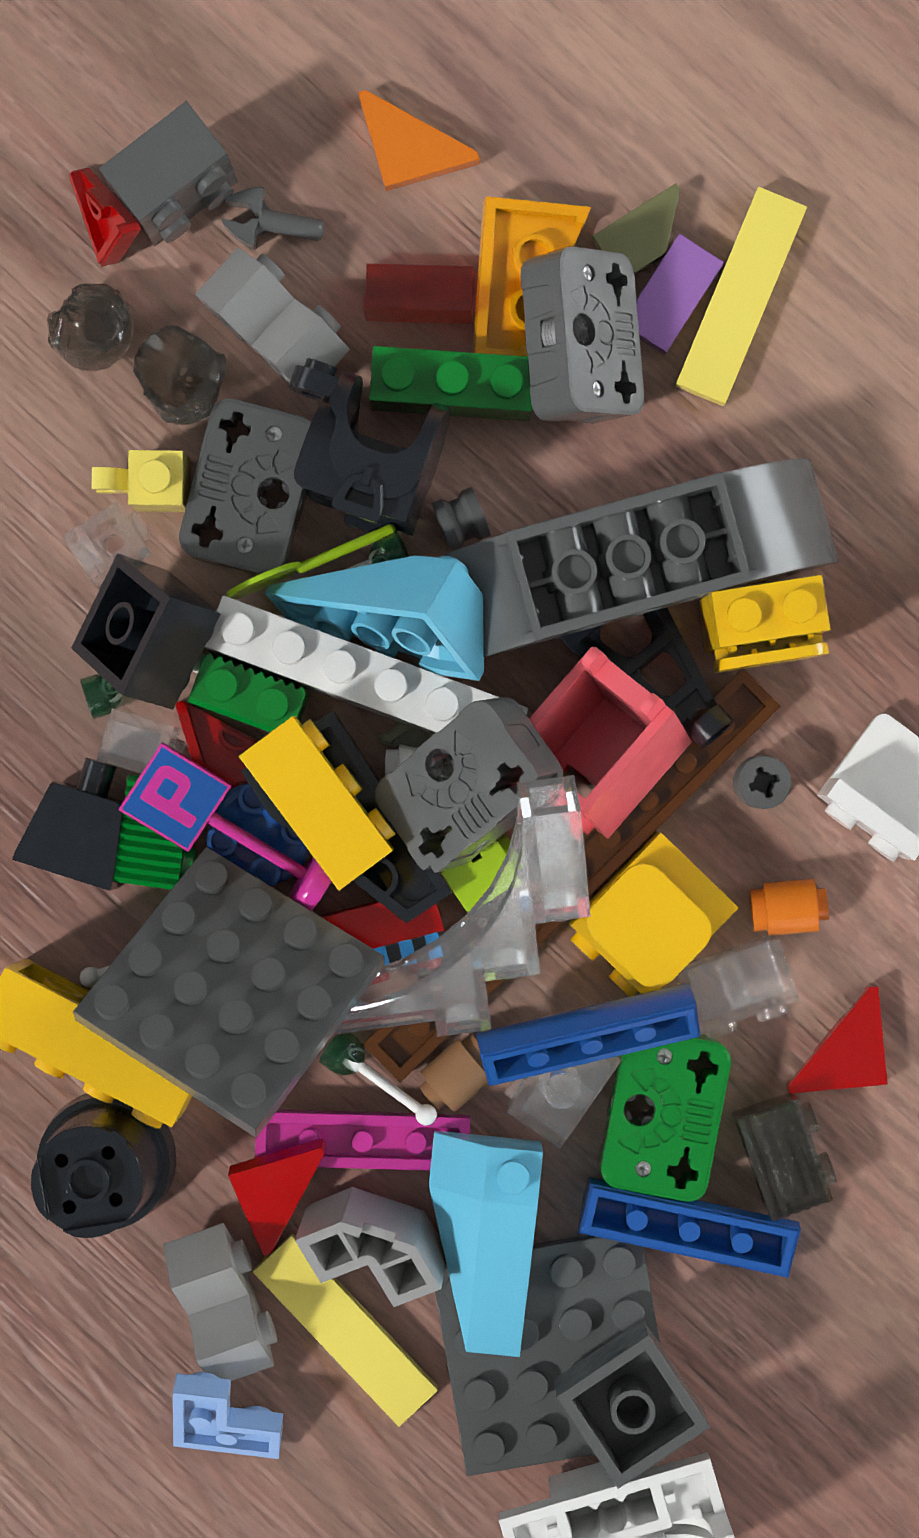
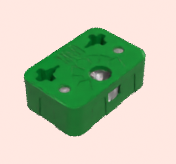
M701 1034L697 1038L618 1057L607 1108V1121L603 1142L600 1145L598 1165L602 1176L610 1186L686 1202L698 1200L705 1194L709 1183L731 1067L729 1051L717 1038ZM700 1051H705L706 1057L713 1064L711 1068H702L700 1076H697L695 1080V1072L687 1064L688 1060L698 1059ZM636 1094H643L646 1103L651 1107L649 1111H641L639 1118H632L629 1109L624 1107L626 1101H634ZM685 1151V1159L692 1171H684L680 1179H675L668 1166H677Z

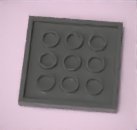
M206 847L75 1008L73 1014L77 1022L257 1138L383 968L384 955Z
M590 1235L533 1244L520 1357L466 1352L446 1265L442 1288L435 1291L466 1475L473 1476L595 1455L557 1399L554 1378L642 1319H644L660 1343L644 1247Z

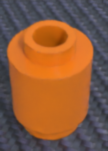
M814 878L762 883V888L750 889L754 932L767 931L768 936L819 932V921L829 920L826 888L816 889Z

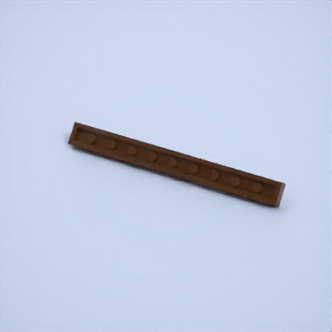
M740 669L713 696L716 703L720 704L734 720L733 724L719 738L701 749L689 736L692 743L609 839L604 837L595 828L589 835H586L579 829L363 1042V1046L400 1083L781 707L745 669ZM699 710L693 716V722L698 720L708 710Z

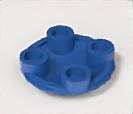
M249 783L235 787L225 795L215 813L301 865H304L310 853L299 837L269 815ZM209 825L206 840L208 848L269 886H274L276 883L285 881L292 876L289 872Z

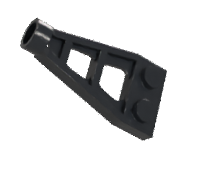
M667 607L643 614L651 629L652 639L651 643L635 657L621 656L601 641L599 634L605 625L559 637L571 652L579 658H582L591 647H597L612 663L647 691L655 693L660 697L665 705L675 712L687 734L701 749L713 743L734 722L722 706L716 703ZM662 652L672 656L685 676V684L671 696L660 694L641 676V670ZM702 709L708 710L698 720L693 722V716L697 711Z

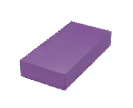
M679 234L636 300L639 339L665 355L724 262Z

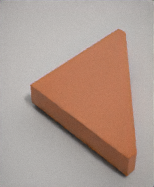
M367 90L358 92L385 191L480 164L478 152Z

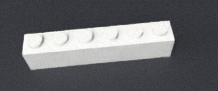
M226 596L221 598L217 609L221 615L214 627L212 637L205 645L207 650L220 657L432 735L442 730L470 703L499 698L490 693ZM520 705V707L522 708V710H523V711L525 712V714L527 715L529 708Z

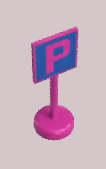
M161 742L118 810L189 852L208 823L297 877L289 898L312 911L331 883L330 878L312 856L304 867L215 813V810L232 784Z

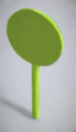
M388 524L305 561L292 562L276 567L235 586L226 593V596L235 600L268 588L269 585L277 584L297 572H307L395 533L396 528L393 524Z

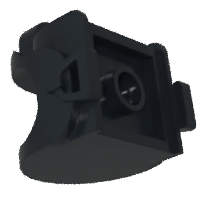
M311 358L306 359L304 366L296 365L288 388L305 397L321 402L311 421L294 468L296 483L306 489L309 499L313 502L346 513L344 521L348 526L370 533L388 524H393L397 531L413 536L441 456L449 426L451 408L434 403L417 440L407 449L394 446L358 432L360 400L363 388L361 376L346 371L340 378L336 377L337 368Z

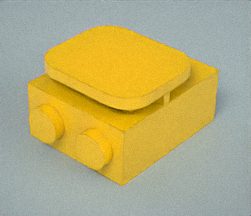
M822 575L715 591L697 602L705 654L714 653L715 661L713 662L714 673L803 660L829 654L828 643H823L822 633L831 630Z
M656 831L569 921V924L577 931L570 940L592 961L601 954L615 968L608 977L628 996H634L638 991L642 994L659 990L663 986L668 985L708 944L710 937L739 907L661 832Z

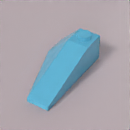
M414 555L269 585L265 592V595L286 619L348 642H350L352 636L357 637L365 644L374 647L376 652L392 658L395 657L398 651L420 658V668L438 675L479 681L484 673L483 594L468 575L467 567L453 557L441 556L436 558Z
M434 1130L429 1189L466 1352L520 1357L543 1158L541 1141Z

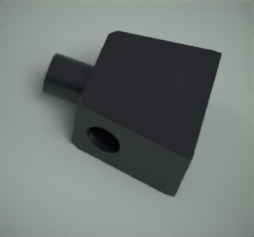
M86 757L77 786L61 781H52L18 844L12 860L108 891L117 889L120 882H113L122 820V812L118 809L123 801L108 796L117 767Z

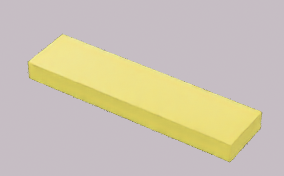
M758 186L675 387L720 406L726 404L807 206Z
M292 1232L271 1254L254 1268L253 1273L396 1425L400 1427L438 1391V1385L337 1278L320 1283L295 1242L296 1235Z

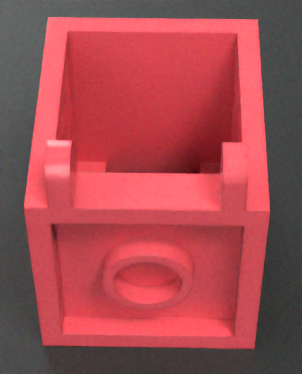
M591 647L529 718L560 763L563 774L569 767H572L595 786L588 796L584 798L562 780L561 786L545 800L549 802L554 797L552 802L564 812L566 818L586 835H589L595 828L607 839L610 838L692 743L675 712L666 706L664 701L655 693L647 691L612 663L597 647Z

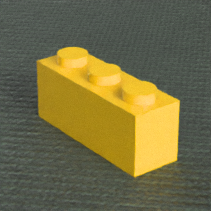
M292 716L242 753L239 758L336 888L341 890L393 851L394 847L388 839L394 836L395 832L377 808L367 813L355 795L363 789L347 767L342 763L335 769L322 751L330 745L311 719L301 724L297 717Z

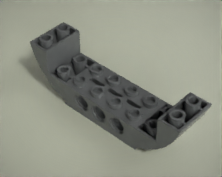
M804 458L771 462L724 473H716L508 531L505 534L441 555L450 556L462 562L469 571L468 575L483 594L484 658L702 598L711 592L734 589L784 574L791 576L839 562L811 460Z

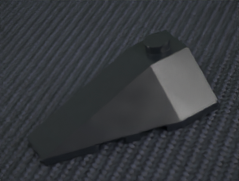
M331 711L314 722L330 745L322 751L335 769L342 763L347 767L363 789L355 795L367 813L377 808L395 832V835L388 839L394 847L393 851L353 881L405 923H408L452 894L439 872L434 873L432 869L423 871L417 865L407 850V846L376 802L375 790L380 782L379 778L336 712ZM246 767L241 770L269 815L298 837Z

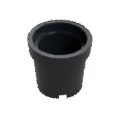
M84 1094L67 1103L56 1113L47 1126L39 1144L37 1160L32 1169L31 1191L39 1212L47 1221L50 1220L56 1226L63 1229V1232L79 1238L103 1236L116 1229L129 1226L148 1215L164 1199L175 1175L176 1147L168 1125L163 1123L161 1128H155L139 1121L131 1114L134 1109L133 1107L115 1098L112 1103H106L89 1094ZM111 1146L115 1150V1156L107 1158L103 1154V1148ZM58 1154H65L68 1157L67 1165L63 1166L57 1162ZM119 1193L123 1198L122 1203L114 1204L111 1201V1194Z

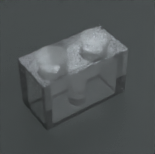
M766 936L692 961L675 977L677 985L690 983L697 1006L700 1034L706 1032L709 1039L736 1031L738 1029L736 1021L757 1015L758 1021H766L782 1016L789 1012L787 1004L800 1000L779 938L775 936Z

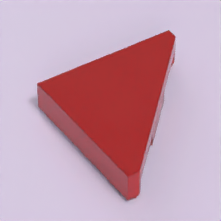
M90 168L71 171L69 173L70 181L98 264L103 267L119 263L141 230L139 222Z
M178 701L175 707L191 759L231 783L230 789L248 783L241 772L246 766L239 756L256 744L258 740L185 701Z
M867 985L863 994L844 1017L836 1022L813 1050L814 1053L795 1076L788 1080L786 1088L789 1094L888 1085L879 986Z
M323 1138L230 1165L228 1177L263 1256L272 1253L321 1162L326 1145Z

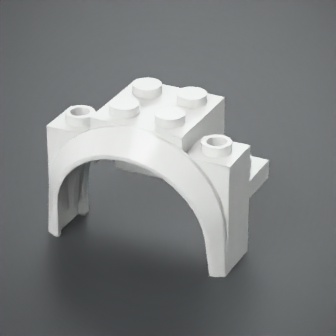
M708 1452L658 1467L653 1465L619 1489L600 1462L548 1477L551 1498L498 1513L499 1524L504 1538H735L724 1508Z

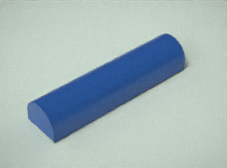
M690 983L476 1033L480 1056L489 1086L701 1036L697 1006Z
M589 1177L587 1180L579 1217V1233L787 1278L790 1274L801 1230L799 1221L701 1200L686 1202L617 1189L610 1186L605 1180Z

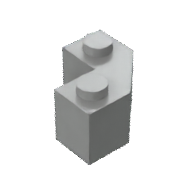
M238 247L195 295L241 341L244 340L266 360V364L286 382L290 383L295 366H304L307 358L335 367L350 350L336 334L341 328L337 320L320 305L310 310L296 300L280 283L285 274L266 255L261 253L255 259Z
M355 1187L348 1188L306 1206L295 1242L320 1283L368 1265L393 1307L441 1290L447 1264L441 1238L424 1210Z
M222 1223L163 1244L170 1287L188 1314L196 1362L202 1371L214 1374L221 1379L233 1381L273 1367L274 1362L270 1344L277 1342V1334L269 1312L261 1311L248 1274L249 1271H252L251 1259L244 1241L241 1239L235 1242L225 1224Z

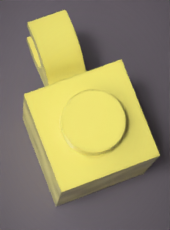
M128 450V469L92 467V490H96V493H128V505L137 512H185L190 494L191 459L184 451Z

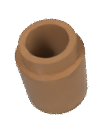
M473 1033L464 1041L458 1038L420 1071L426 1081L419 1088L439 1111L448 1106L452 1111L456 1112L488 1084L477 1037Z

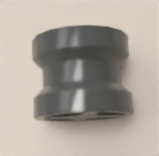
M472 487L462 490L458 498L449 502L443 499L432 502L434 512L450 551L462 548L464 541L477 538L483 540L491 537L485 516Z
M770 756L749 757L740 763L733 777V788L738 799L747 806L758 809L774 808L781 804L788 796L791 787L790 773L785 764L777 758Z

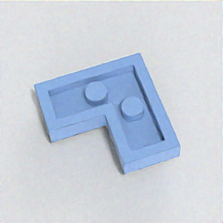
M197 1372L192 1375L176 1373L173 1388L174 1447L279 1459L282 1442L283 1413L272 1412L261 1406H248L244 1409L230 1407L231 1380L221 1379L207 1372Z

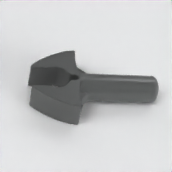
M264 187L245 189L225 199L228 206L247 208L257 218L242 224L233 220L221 219L226 230L241 244L250 249H256L257 237L267 231L319 241L323 237L324 223L322 220L270 210L264 202L266 197Z

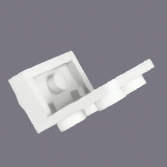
M879 714L872 719L818 792L817 796L829 804L825 809L829 816L850 830L855 824L872 836L868 844L889 860L895 862L899 856L903 859L915 861L919 856V737L890 715Z

